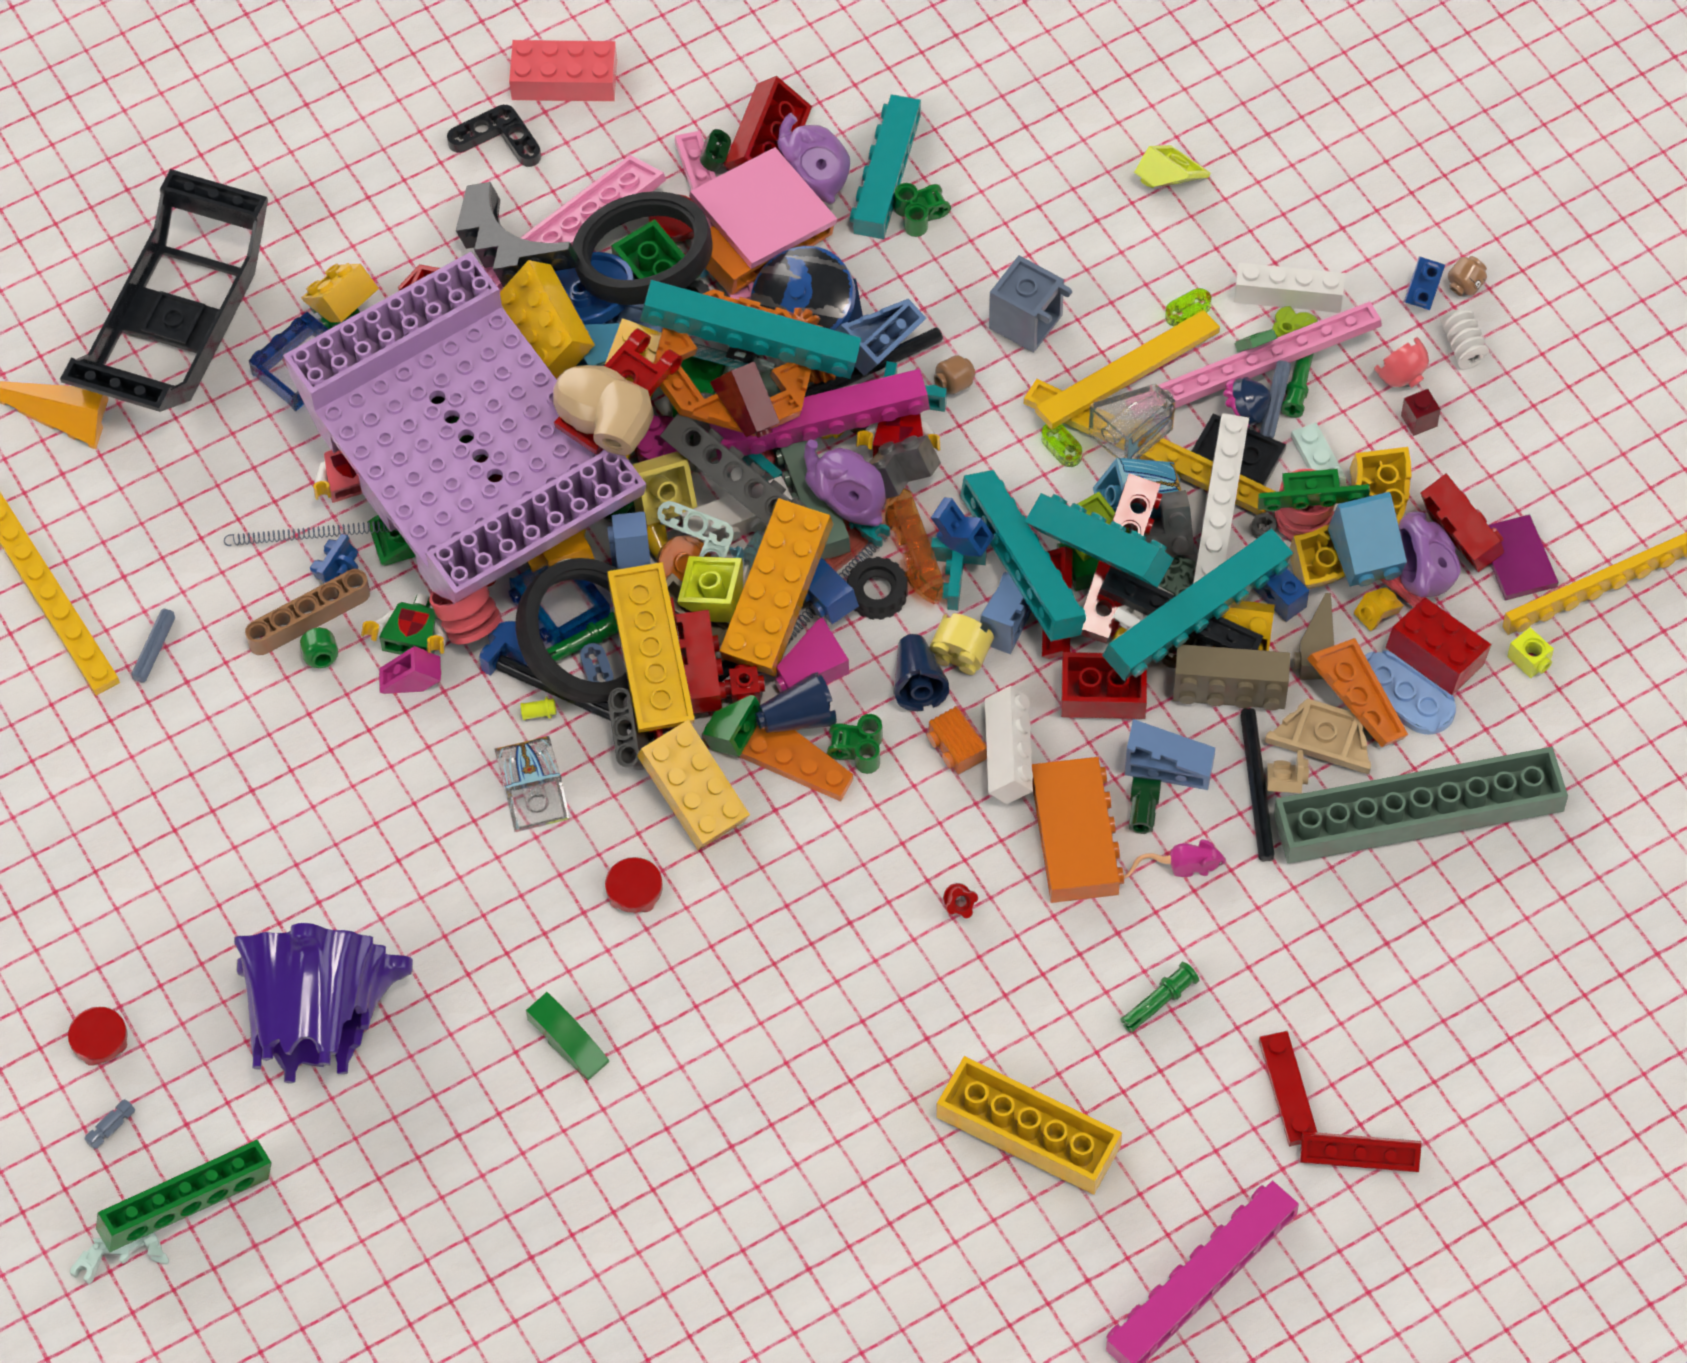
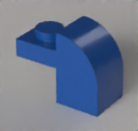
M944 497L931 516L932 521L939 529L936 537L945 546L962 555L981 557L995 537L982 518L965 517L953 498Z
M516 621L501 622L488 634L489 644L483 647L479 655L481 669L486 674L491 676L495 672L496 662L501 655L508 656L527 665L518 645L515 628Z

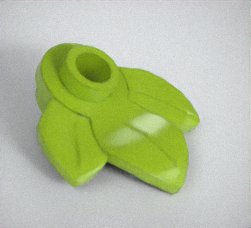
M1285 306L1275 314L1276 322L1272 330L1275 331L1278 338L1316 323L1318 319L1308 312L1296 314L1292 307Z

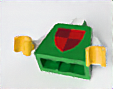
M417 594L413 604L398 603L394 610H390L376 622L365 621L362 624V637L371 635V640L376 641L379 636L382 651L399 655L414 646L428 651V653L434 654L435 650H440V654H444V646L448 641L447 633L441 625L442 621L438 619L434 610L429 608L431 605L429 602L430 597L424 594Z

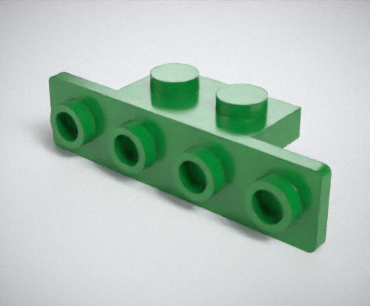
M1338 469L1282 473L1283 491L1259 493L1258 510L1273 512L1281 508L1305 509L1308 506L1314 505L1331 507L1339 503L1369 497L1370 486L1365 484L1340 487Z

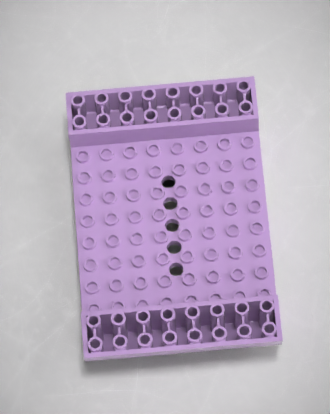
M472 252L465 254L283 355L291 379L295 383L322 438L333 453L340 450L359 476L363 495L389 531L397 529L416 555L419 573L432 591L441 597L451 600L453 604L644 495L646 483L626 456L607 452L604 449L600 454L595 455L555 428L554 421L559 415L553 403V389L557 380L502 308L499 288ZM436 396L445 398L441 404H433L431 400ZM452 415L459 417V420L453 424L445 421L447 417ZM464 435H471L474 437V439L469 443H462L459 441V439ZM483 454L488 456L485 462L478 463L474 461L477 455ZM493 474H499L503 477L499 482H490L488 478Z

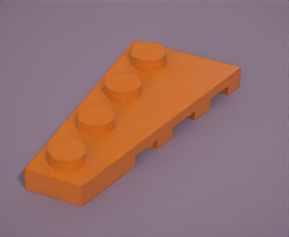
M1355 638L1312 653L1307 658L1381 747L1403 740L1408 735Z
M757 726L740 755L744 760L840 802L854 779L853 773L796 730L767 733L764 728L760 729Z

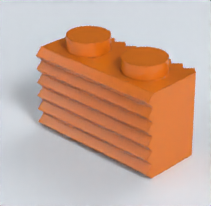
M958 706L945 711L929 721L927 737L934 748L939 747L943 753L942 758L949 769L954 768L958 775L987 759L986 745Z

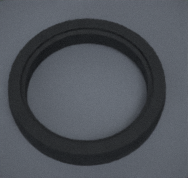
M657 191L628 195L604 205L581 225L572 245L580 259L579 266L575 270L586 290L603 301L620 305L644 304L651 280L683 289L686 288L704 271L713 250L711 229L699 206L681 195ZM651 216L670 217L682 221L694 232L693 243L687 254L671 268L650 277L635 280L614 279L599 273L591 265L592 254L599 241L614 228L635 219Z
M589 558L564 560L537 575L526 588L519 601L515 628L522 656L531 671L545 686L560 696L573 701L603 703L608 701V697L614 689H630L627 672L619 678L605 682H592L573 676L560 667L550 656L542 641L538 625L541 601L547 590L554 584L566 580H584L595 583L610 592L607 571L618 569L605 562Z

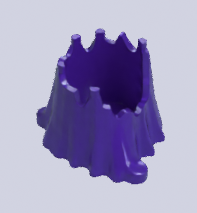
M312 923L293 924L290 931L286 933L262 932L256 935L234 937V944L241 955V958L237 959L236 971L239 976L245 978L248 996L253 1057L252 1068L260 1070L262 1060L268 1061L273 1059L274 1056L279 1066L284 1070V1082L295 1083L296 1071L300 1064L324 1067V1065H331V1054H335L337 1074H348V1063L353 1056L354 1050L361 1045L364 1030L369 1028L377 1003L393 983L411 975L413 972V959L403 955L385 954L386 946L373 944L372 936L361 935L348 930L326 929Z

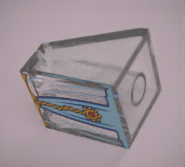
M1152 384L1094 402L1090 405L1089 436L1115 458L1138 459L1173 430L1175 399L1168 390H1163L1157 384Z
M549 736L494 749L514 832L570 819L561 774Z

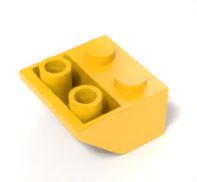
M336 263L325 271L326 276L320 281H314L306 288L307 293L301 299L329 322H342L379 288L361 263Z
M1243 601L1238 605L1234 602L1228 606L1230 609L1222 617L1262 635L1263 639L1258 650L1269 651L1275 605Z

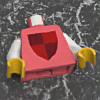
M332 450L325 452V461L319 464L314 480L315 499L319 500L318 497L325 494L334 503L363 494L359 476L340 450L336 453H333Z

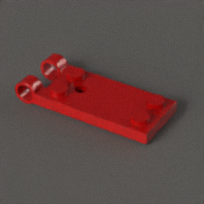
M637 328L604 366L617 371L625 379L632 378L633 383L648 390L649 396H651L668 375H673L680 368L683 358L673 350L668 349L656 364L652 363L640 355L649 346L651 336ZM561 417L554 421L555 428L595 455L600 454L603 448L595 443L594 434H585L577 431Z

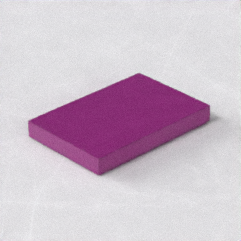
M1530 514L1489 525L1491 529L1496 528L1504 539L1501 543L1505 553L1490 563L1505 601L1558 587V579Z

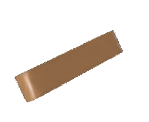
M359 569L349 570L252 621L245 628L250 651L256 655L268 654L302 636L308 630L317 628L364 603L370 597V588L366 574ZM361 585L358 588H352L353 586ZM331 598H337L333 601H328ZM306 611H312L311 613L304 614ZM259 636H264V637L261 638V639H255V638H257V637H259Z

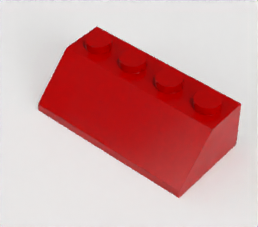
M778 76L757 83L724 165L732 170L775 147L779 151V129L784 118L789 113H792L797 118V122L791 129V132H793L795 128L806 124L812 105Z

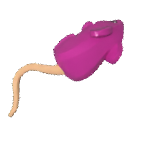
M1201 839L1198 846L1188 843L1175 845L1169 856L1153 853L1140 855L1136 858L1128 873L1124 875V879L1129 877L1138 864L1146 858H1152L1164 864H1171L1174 875L1178 877H1191L1195 872H1199L1202 876H1208L1209 871H1213L1220 865L1225 864L1226 858L1211 842Z

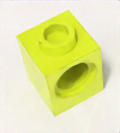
M1529 627L1510 643L1507 657L1529 678H1532L1538 672L1540 674L1544 673L1552 665L1551 659L1554 648ZM1527 653H1534L1537 656H1530Z

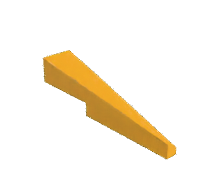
M0 381L1 404H8L16 408L19 413L52 429L57 428L67 433L68 437L74 440L77 438L87 443L90 448L97 449L103 430L102 419L109 400L108 396L75 386Z

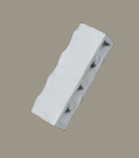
M1238 263L1234 303L1274 307L1290 306L1294 309L1341 313L1345 273Z
M782 476L775 478L774 480L786 489L783 494L792 500L793 498ZM762 484L752 488V496L754 498H759L763 494ZM732 495L694 508L696 511L730 524L734 532L732 541L747 533L759 532L768 526ZM688 511L683 512V514L680 515L682 527L684 518L689 513ZM692 516L688 520V528L693 532L700 531L704 526L703 519L699 516ZM708 520V528L703 536L708 538L709 532L717 535L716 540L719 542L723 538L728 539L729 534L726 532L725 526H722L720 530L712 528L711 526L714 524V521Z
M1012 686L985 698L988 793L1005 804H1009L1033 792L1030 702L1028 696Z

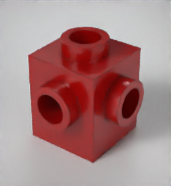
M743 664L736 666L734 669H729L730 679H725L724 682L726 696H732V704L750 695L755 696L761 704L760 692H765L764 676H758L757 666L751 667L750 665Z

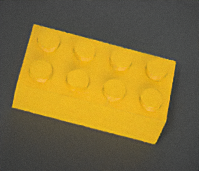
M528 260L500 291L501 304L505 312L556 379L566 369L575 367L595 346L550 264Z
M689 720L644 746L637 754V757L697 850H700L742 824L750 816L748 810Z

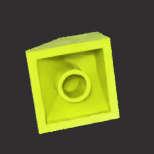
M1172 145L1149 146L1134 171L1135 174L1141 177L1140 181L1150 188L1209 178L1211 175L1208 170Z
M689 556L677 601L678 604L692 612L709 610L711 622H731L743 591L742 558Z

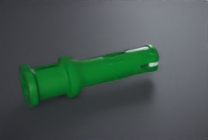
M1314 353L1295 362L1291 381L1287 384L1285 391L1286 399L1281 407V412L1288 417L1298 418L1303 416L1305 409L1303 403L1309 391L1307 381Z
M612 611L608 617L596 623H588L585 630L547 648L548 653L552 655L551 657L555 662H558L580 651L587 644L595 643L600 645L603 640L615 634L619 635L615 613Z
M1182 961L1179 964V969L1168 978L1163 977L1159 983L1160 986L1120 1018L1121 1022L1125 1023L1123 1026L1133 1033L1171 999L1178 1000L1186 988L1192 983L1197 984L1200 981L1195 970L1188 963Z

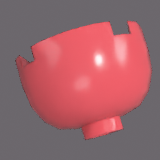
M1418 337L1414 338L1415 345L1411 346L1408 342L1383 360L1384 367L1380 368L1379 365L1374 367V370L1386 384L1392 387H1402L1409 384L1412 388L1424 379L1421 374L1428 368L1429 356L1425 346Z

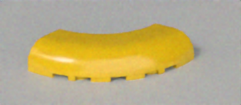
M1400 447L1355 453L1349 468L1351 486L1369 484V497L1390 492L1399 525L1410 496L1412 474L1409 448ZM1324 525L1309 533L1293 536L1289 547L1293 552L1290 558L1293 574L1308 589L1325 586L1346 577L1328 532L1329 525Z

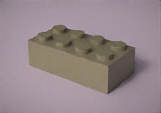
M1181 645L1177 648L1173 701H1179L1183 704L1206 703L1211 706L1232 705L1244 709L1259 707L1270 711L1285 709L1289 685L1290 653Z

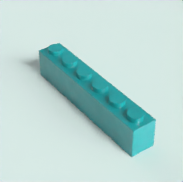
M891 94L888 104H883L881 112L882 125L877 124L875 131L876 145H871L869 160L871 161L869 166L865 165L863 170V187L859 186L857 190V208L852 207L850 213V223H853L854 234L885 239L894 209L895 188L902 182L921 118L920 99Z
M1040 493L1025 520L1027 524L1044 535L1158 588L1174 559L1165 552L1166 546L1153 539L1148 543L1145 536L1134 530L1130 534L1126 533L1127 529L1114 521L1109 525L1105 523L1107 519L1095 512L1088 515L1086 514L1087 510L1078 504L1072 503L1070 507L1066 505L1068 501L1056 494L1049 497Z

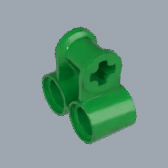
M901 183L895 188L894 209L899 216L905 217L904 228L908 235L912 237L924 235L928 229V221L943 218L951 211L950 203L945 201L942 196L943 191L940 185L932 184L917 190L916 186L911 183Z
M865 714L858 720L857 726L843 723L830 726L831 745L827 749V755L836 760H855L856 768L861 773L871 774L878 770L880 766L879 745L883 740V726L880 717L874 714ZM866 730H874V731H876V732H874V733H866L865 731H866ZM865 754H870L873 757L863 758L862 756Z

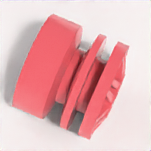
M1298 469V470H1295V471H1293V472L1315 471V470H1314V469ZM1281 482L1279 491H1283V482ZM1314 505L1308 506L1305 509L1281 508L1274 513L1277 528L1283 535L1292 540L1293 536L1309 533L1324 525H1329L1335 505L1331 507Z
M487 585L455 604L435 592L431 593L429 602L436 616L442 620L441 625L451 643L460 645L477 641L491 633L501 622L502 615L496 607L495 601L489 596L490 591Z

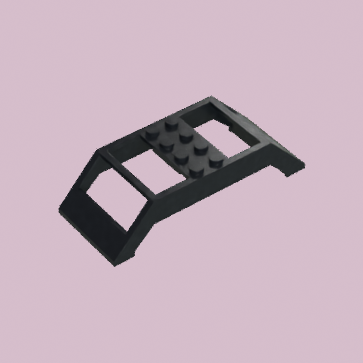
M170 169L160 187V198L154 229L89 353L78 359L70 358L60 377L61 383L158 412L191 401L255 275L268 198ZM173 207L252 230L247 256L241 268L166 246ZM162 255L236 276L220 309L163 291L159 292L146 288ZM122 332L197 353L183 382L175 386L105 364Z

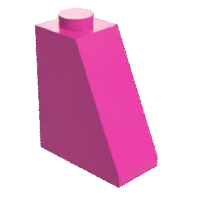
M823 617L813 624L777 665L775 684L780 693L815 672L823 676L826 684L849 674V659Z

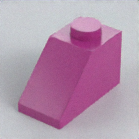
M415 646L379 668V690L382 694L423 692L441 681L440 656L428 653V651Z

